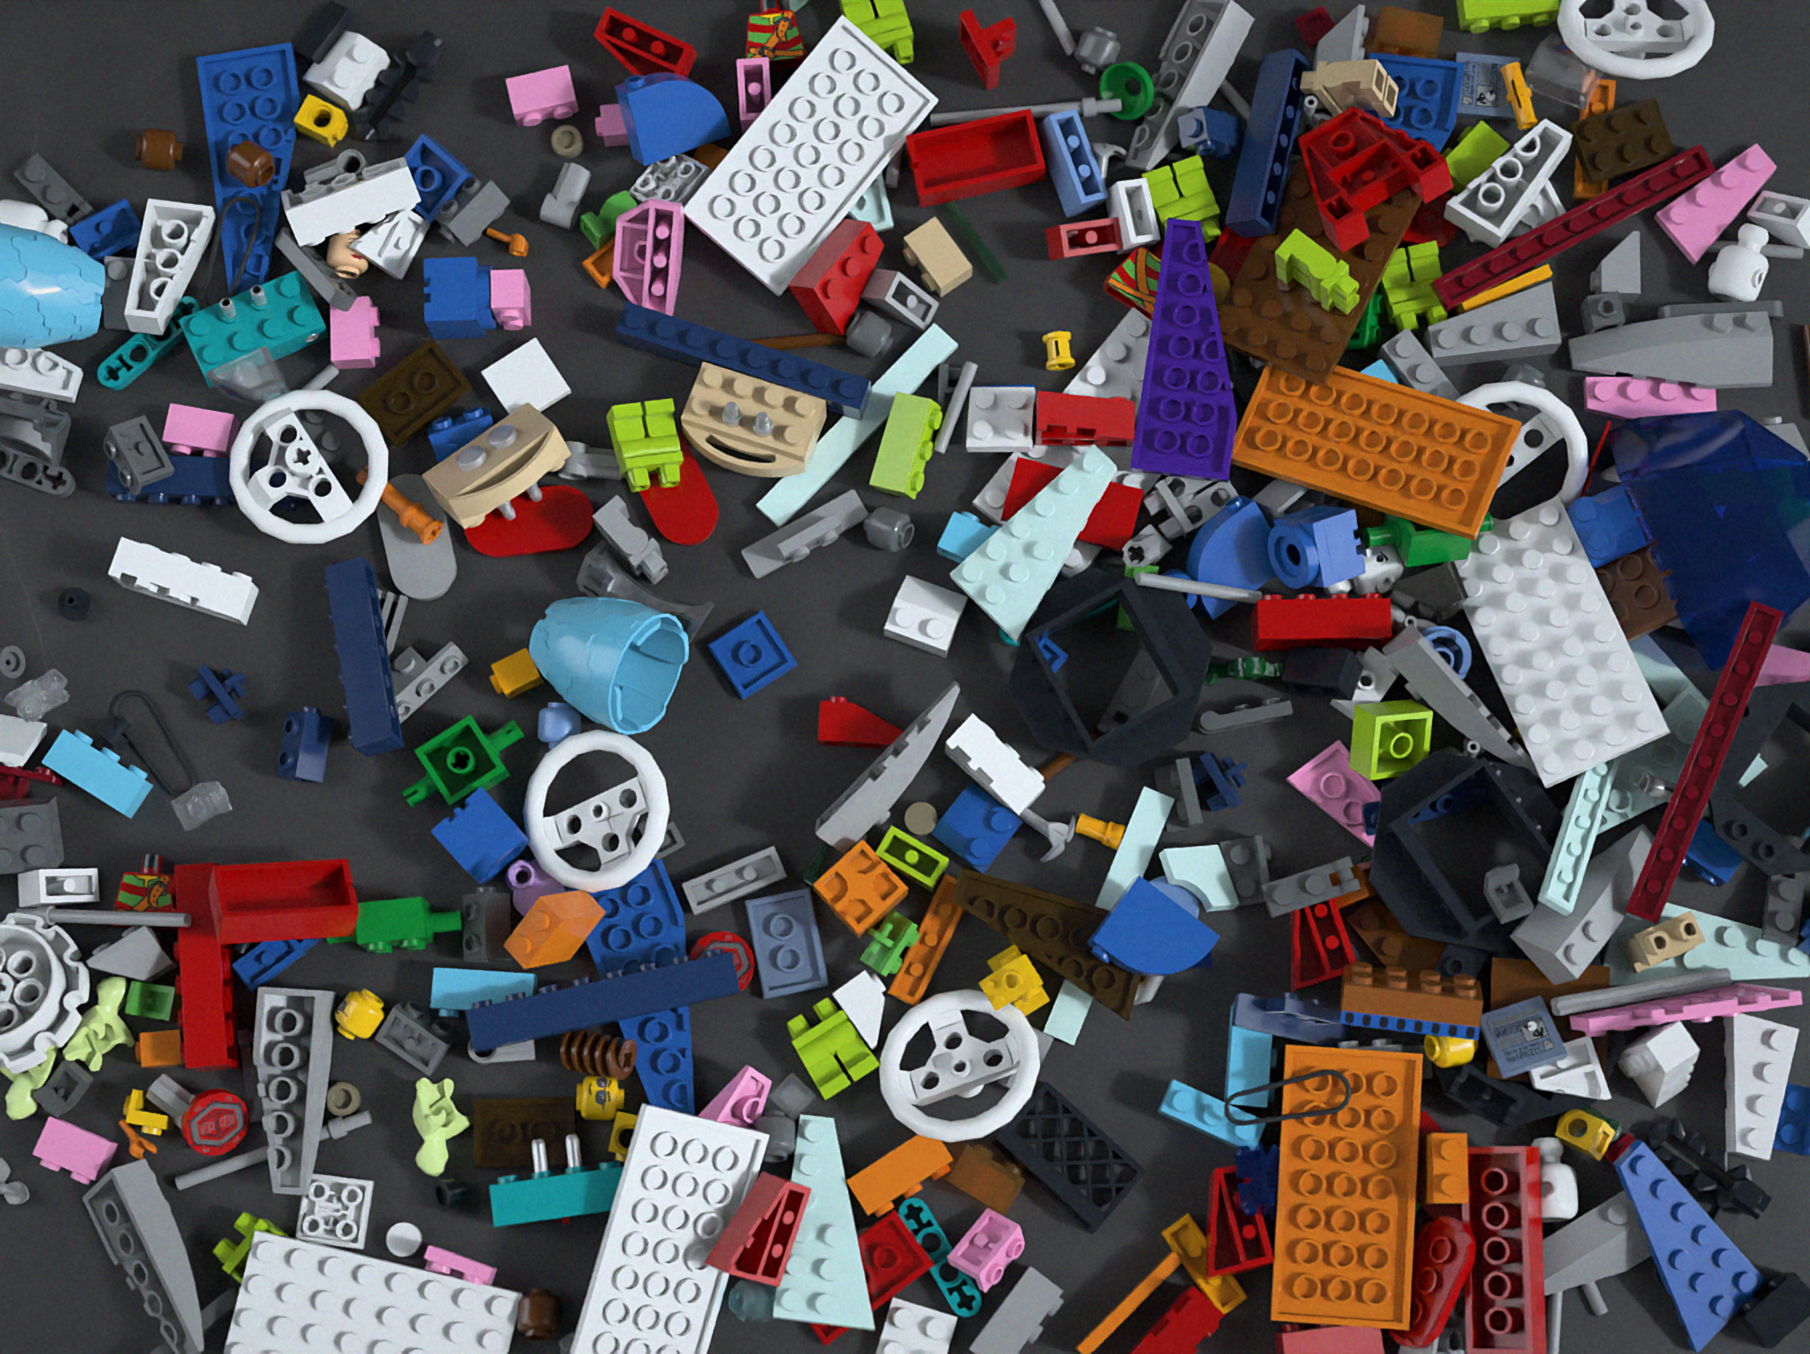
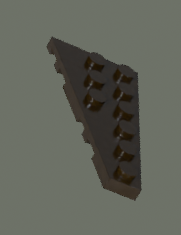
M964 868L960 869L952 898L954 904L1125 1021L1130 1020L1141 975L1130 973L1118 967L1110 960L1108 963L1101 961L1091 953L1093 947L1087 944L1110 910Z

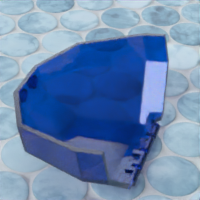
M1739 409L1638 417L1608 431L1618 477L1622 486L1627 487L1624 490L1625 496L1632 512H1637L1644 508L1647 512L1635 519L1646 543L1656 539L1659 540V544L1650 547L1649 552L1658 573L1671 569L1673 574L1661 580L1670 601L1678 599L1675 605L1677 615L1710 671H1723L1752 600L1784 612L1775 636L1810 605V460L1807 455Z

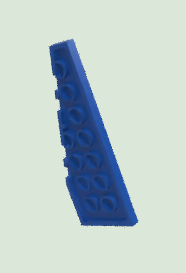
M291 42L196 57L218 217L220 218L224 205L236 197H248L254 200L260 206L262 212L261 224L235 296L250 290L255 285L265 284L268 280L274 241L283 204L280 192L285 191L297 132L294 119L302 107L294 50ZM245 140H251L273 155L276 168L272 179L264 186L248 188L231 177L226 167V154L231 146ZM243 201L233 203L228 208L221 231L229 296L257 220L256 209L252 204Z
M1370 52L1369 59H1377L1387 75L1391 77L1399 90L1394 117L1381 118L1376 110L1362 111L1383 120L1384 125L1396 130L1400 128L1406 131L1410 138L1417 141L1423 139L1431 143L1440 153L1455 127L1465 63Z
M653 857L645 870L621 887L594 893L588 892L606 911L586 938L601 980H606V973L624 970L625 975L638 973V967L642 965L657 963L658 968L671 965V959L687 956L684 913L662 858L656 861L655 857ZM570 888L566 891H577L578 889ZM689 1005L618 1021L625 1041L630 1038L635 1040L638 1052L635 1066L650 1104L696 1116Z

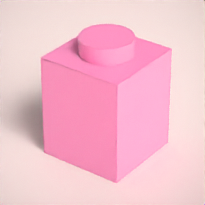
M620 104L600 106L601 117H595L597 137L603 136L605 147L630 145Z

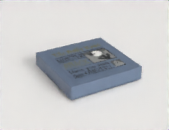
M1457 52L1455 62L1465 63L1457 117L1514 122L1516 117L1512 104L1507 102L1506 96L1508 91L1500 69L1510 63H1520V58Z
M1541 996L1481 1015L1480 1030L1502 1079L1567 1058L1566 1048Z

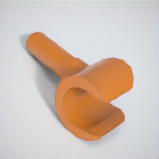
M491 228L487 229V236L510 244L508 252L511 255L526 257L529 244L522 235L512 234L511 236Z
M126 1119L119 1121V1126L131 1142L129 1151L132 1156L139 1160L144 1159L143 1152L146 1148L156 1154L157 1148L153 1143L139 1137L129 1123H126Z

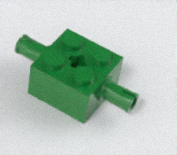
M1487 511L1478 533L1492 531L1493 519L1489 515V511ZM1385 513L1383 526L1364 527L1362 531V540L1366 548L1392 544L1406 567L1468 559L1472 542L1470 539Z
M469 715L414 750L427 770L425 772L426 776L401 792L412 808L436 792L442 793L453 810L457 807L461 808L465 805V800L479 787L487 791L510 776V773L498 756L501 755V750L521 737L523 738L524 734L514 719L492 734H484L474 718ZM461 757L468 760V766L465 769L458 767V759Z
M423 897L358 903L359 913L354 936L327 937L328 944L357 941L358 945L367 949V952H372V955L391 954L392 948L395 947L405 948L407 952L422 951L426 949L425 944H434L433 933L463 931L462 912L457 910L432 913L431 904Z

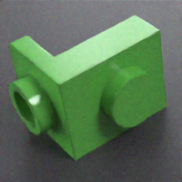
M132 981L127 995L125 1013L149 1019L177 1022L182 995L177 994L176 987Z

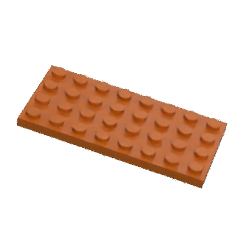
M1266 364L1235 434L1231 464L1475 541L1521 431L1522 422L1337 365L1325 388H1322Z
M1285 1045L1283 1080L1322 1070H1335L1347 1078L1351 1087V1097L1348 1104L1341 1111L1334 1114L1281 1121L1271 1320L1409 1330L1423 1054ZM1323 1075L1284 1085L1281 1116L1338 1107L1346 1096L1344 1083L1334 1075Z

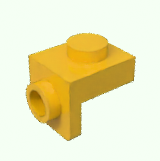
M133 1089L131 1096L128 1095L126 1097L123 1107V1114L127 1116L126 1123L142 1125L141 1132L161 1136L162 1129L173 1131L174 1123L172 1117L143 1112L146 1091Z

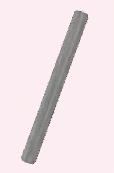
M1722 968L1555 997L1551 1000L1550 1004L1553 1014L1559 1016L1729 986L1732 983L1729 969Z

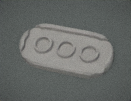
M416 474L399 475L388 482L411 502H420L424 506V511L433 519L441 520L444 523V527L440 535L432 543L423 545L420 542V537L409 527L404 528L401 526L399 516L379 500L376 510L391 576L396 587L406 596L418 601H431L441 597L448 591L457 574V563L445 511L436 501L422 476Z

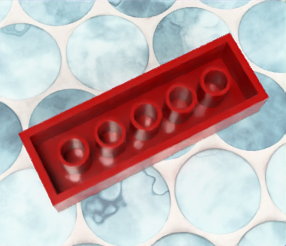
M216 862L175 866V875L170 877L172 895H176L177 908H173L172 913H188L191 915L189 927H174L178 928L179 941L174 943V956L176 962H180L181 975L176 976V991L178 995H182V1009H178V1025L180 1029H184V1042L180 1043L179 1047L180 1060L186 1064L187 1069L197 1072L240 1069L235 973L231 967L234 964V955L231 951L233 943L218 944L208 893L212 866L219 865Z
M1533 1146L1467 1147L1468 1203L1462 1204L1463 1222L1471 1229L1476 1243L1475 1259L1464 1282L1467 1354H1546L1540 1148Z

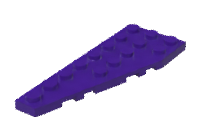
M1168 218L1130 470L1228 483L1237 427V414L1200 221Z

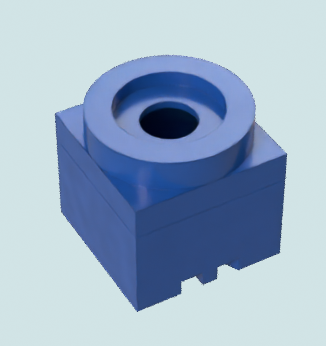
M476 257L424 259L425 283L428 282V287H424V294L427 300L424 302V322L433 340L485 338V330L496 329L497 321L491 309V270H494L492 265H479Z
M1314 505L1273 519L1274 528L1268 537V554L1276 575L1286 586L1293 589L1307 585L1325 588L1366 573L1363 554L1356 550V546L1361 544L1360 538L1354 537L1353 531L1358 529L1355 509Z
M479 787L465 800V807L461 809L457 807L454 810L455 814L452 819L450 817L445 818L430 832L476 882L482 885L507 868L523 852L529 843V839L482 787Z

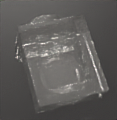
M218 781L199 783L171 802L185 831L197 828L217 814L227 813L232 810L227 792Z

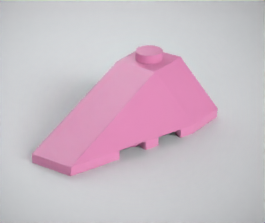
M746 1065L698 1116L752 1129L754 1121L761 1117L772 1081Z

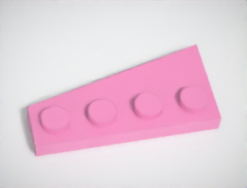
M1756 143L1657 212L1654 219L1693 266H1695L1703 254L1719 238L1720 234L1737 217L1748 201L1754 197L1771 177L1777 166Z

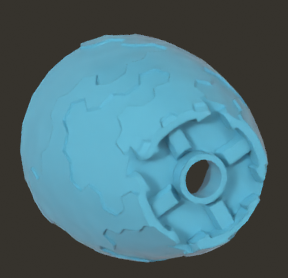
M0 223V348L18 350L37 349L48 345L86 339L97 333L102 311L100 301L104 293L105 266L89 257L81 249L69 246L51 235L37 230Z
M576 597L561 599L550 604L545 611L547 614L545 620L540 619L536 626H534L529 644V654L543 677L563 696L565 701L597 723H601L625 735L641 733L653 727L665 715L666 706L678 682L682 665L687 662L689 656L688 636L683 631L679 620L675 616L634 601L617 598Z

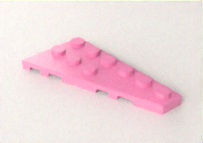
M1736 983L1724 987L1571 1015L1570 1023L1571 1029L1585 1031V1036H1602L1606 1034V1030L1611 1029L1626 1031L1635 1029V1026L1658 1025L1664 1022L1691 1019V1022L1694 1023L1708 1022L1712 1020V1016L1733 1017L1740 1015V1012L1764 1011L1771 1008L1801 1005L1802 996L1799 990Z

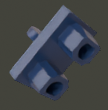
M205 663L197 669L200 675L187 687L199 702L213 692L219 698L216 703L205 710L212 721L219 726L231 718H235L237 721L243 718L245 713L230 693L234 692L238 699L247 695L242 687L247 680L246 675L243 672L233 675L229 668H225L220 672L225 680L222 684L213 670Z
M1214 751L1201 755L1199 757L1201 761L1191 770L1197 786L1213 779L1218 787L1216 791L1205 797L1211 810L1217 812L1228 807L1234 808L1244 803L1231 779L1233 778L1238 788L1246 785L1247 783L1241 773L1248 768L1247 764L1242 762L1236 765L1229 755L1222 759L1223 764L1228 770L1225 771Z

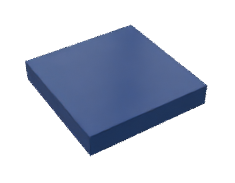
M762 610L707 645L743 701L798 666L794 657Z

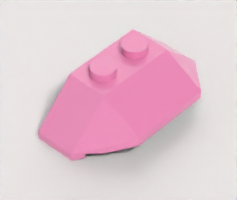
M649 198L619 215L616 221L613 278L633 304L673 316L681 273L685 215L681 203Z

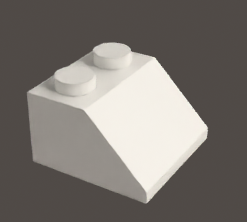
M344 30L320 64L313 63L302 79L352 113L360 108L366 100L365 93L371 88H375L380 81L379 76L382 70H388L391 63L385 50L361 34Z
M907 575L884 627V636L946 658L968 597Z

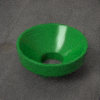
M1119 62L1108 67L1102 74L1099 84L1101 100L1121 98L1122 111L1110 112L1113 116L1122 120H1133L1143 115L1151 107L1154 98V87L1150 76L1141 66L1133 62ZM1131 78H1135L1140 82L1142 88L1140 95H1135L1131 92L1129 88Z

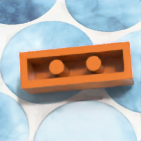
M916 1135L846 1182L867 1215L875 1213L878 1218L894 1208L892 1200L902 1194L905 1199H908L923 1189L920 1182L929 1176H932L935 1181L951 1171L948 1164L953 1161V1158L941 1140Z

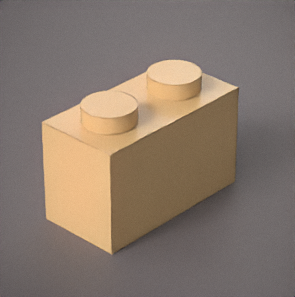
M933 217L904 237V250L902 253L912 267L918 266L923 273L921 279L930 292L935 290L940 298L972 277V265L936 217Z

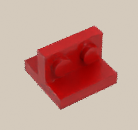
M970 8L959 14L958 39L988 91L998 86L1000 62L1009 58L1012 52L1015 51L1017 26L1010 16L982 30Z

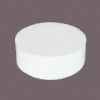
M401 1222L391 1227L387 1234L386 1242L393 1254L407 1257L418 1251L422 1243V1236L415 1225Z

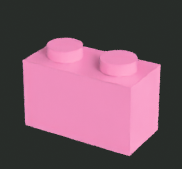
M768 57L736 59L742 133L747 131L772 100Z
M568 65L506 79L517 126L522 124L524 126H535L544 119L553 117L555 119H565L572 116L573 113L579 112Z
M523 269L491 270V309L498 326L506 330H520L523 326H531L530 286Z
M369 296L357 297L348 312L339 310L330 304L331 361L336 369L375 368V357H380L379 338L374 337V326H379L380 323L378 306L374 307Z
M170 403L162 441L171 449L170 452L176 455L190 456L191 452L202 454V457L230 458L231 448L238 436L240 422L234 414Z
M49 1116L32 1154L42 1158L40 1165L55 1171H59L60 1167L72 1171L71 1178L89 1185L91 1179L100 1181L104 1177L118 1147V1143L62 1119Z

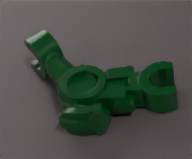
M1257 657L1238 658L1232 660V663L1220 666L1209 662V676L1205 678L1203 685L1207 687L1213 686L1220 678L1229 677L1239 681L1264 678L1280 681L1287 663L1269 664L1265 662L1264 658Z

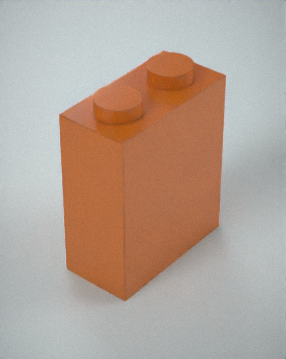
M577 890L540 896L503 946L524 969L568 961L573 957L606 911L587 891Z
M1431 1133L1420 1136L1422 1204L1468 1203L1467 1133Z

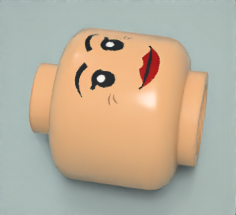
M355 229L343 235L334 234L328 242L326 262L342 278H358L359 274L364 273L368 269L369 261L349 248L352 242L361 237V232Z

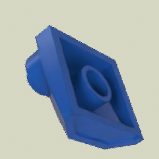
M422 133L404 157L421 202L416 203L414 209L426 219L427 223L432 225L435 222L434 217L440 212L441 206L446 201L453 199L461 191L464 182L473 177V175L466 166L442 145Z
M1628 482L1592 497H1581L1575 500L1570 507L1566 508V512L1593 569L1655 542Z
M970 783L940 819L930 835L976 871L984 874L1021 827L1023 821L1016 817L1010 809L1003 807L973 783Z

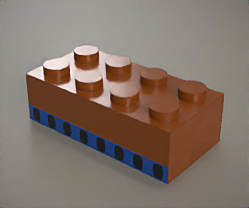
M1353 962L1352 965L1344 964L1340 996V1024L1478 1040L1483 1007L1481 984L1473 976L1466 974H1456L1453 978L1440 976L1439 972L1432 970H1422L1419 974L1406 972L1405 968L1399 966H1387L1386 969L1372 968L1371 964L1365 962Z

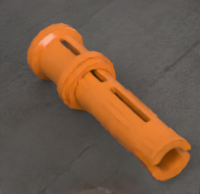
M368 465L365 467L367 473L362 469L356 477V481L363 486L368 478ZM387 481L380 501L399 516L401 526L404 528L409 527L420 537V542L423 545L432 543L442 532L444 523L439 519H433L424 511V506L420 502H411Z

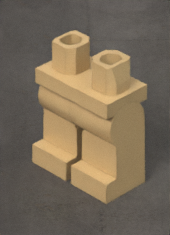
M1377 59L1342 61L1330 64L1328 61H1318L1317 70L1304 71L1300 83V89L1304 94H1312L1317 99L1316 109L1327 108L1333 117L1352 106L1360 110H1376L1381 118L1394 117L1399 88L1391 77L1387 75V72Z
M1688 911L1639 932L1633 938L1620 944L1634 974L1664 962V959L1666 961L1695 948L1694 946L1706 941L1692 911Z

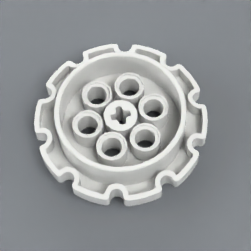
M9 913L6 919L0 922V1069L7 1067L12 1074L26 1071L47 1059L46 1050L50 1046L62 1047L72 1036L82 1019L76 1010L77 1006L86 1003L89 997V973L81 961H77L81 958L82 953L63 929L57 925L48 929L44 920L35 915ZM31 967V969L28 972L23 973L24 970ZM38 996L36 1000L29 1002L33 997ZM13 1020L10 1025L4 1027L8 1021Z

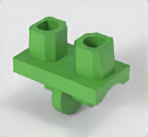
M891 909L878 931L871 927L867 930L866 933L871 935L873 939L859 960L885 977L888 973L896 974L902 965V958L899 957L905 946H914L920 937V933L916 930L918 925Z

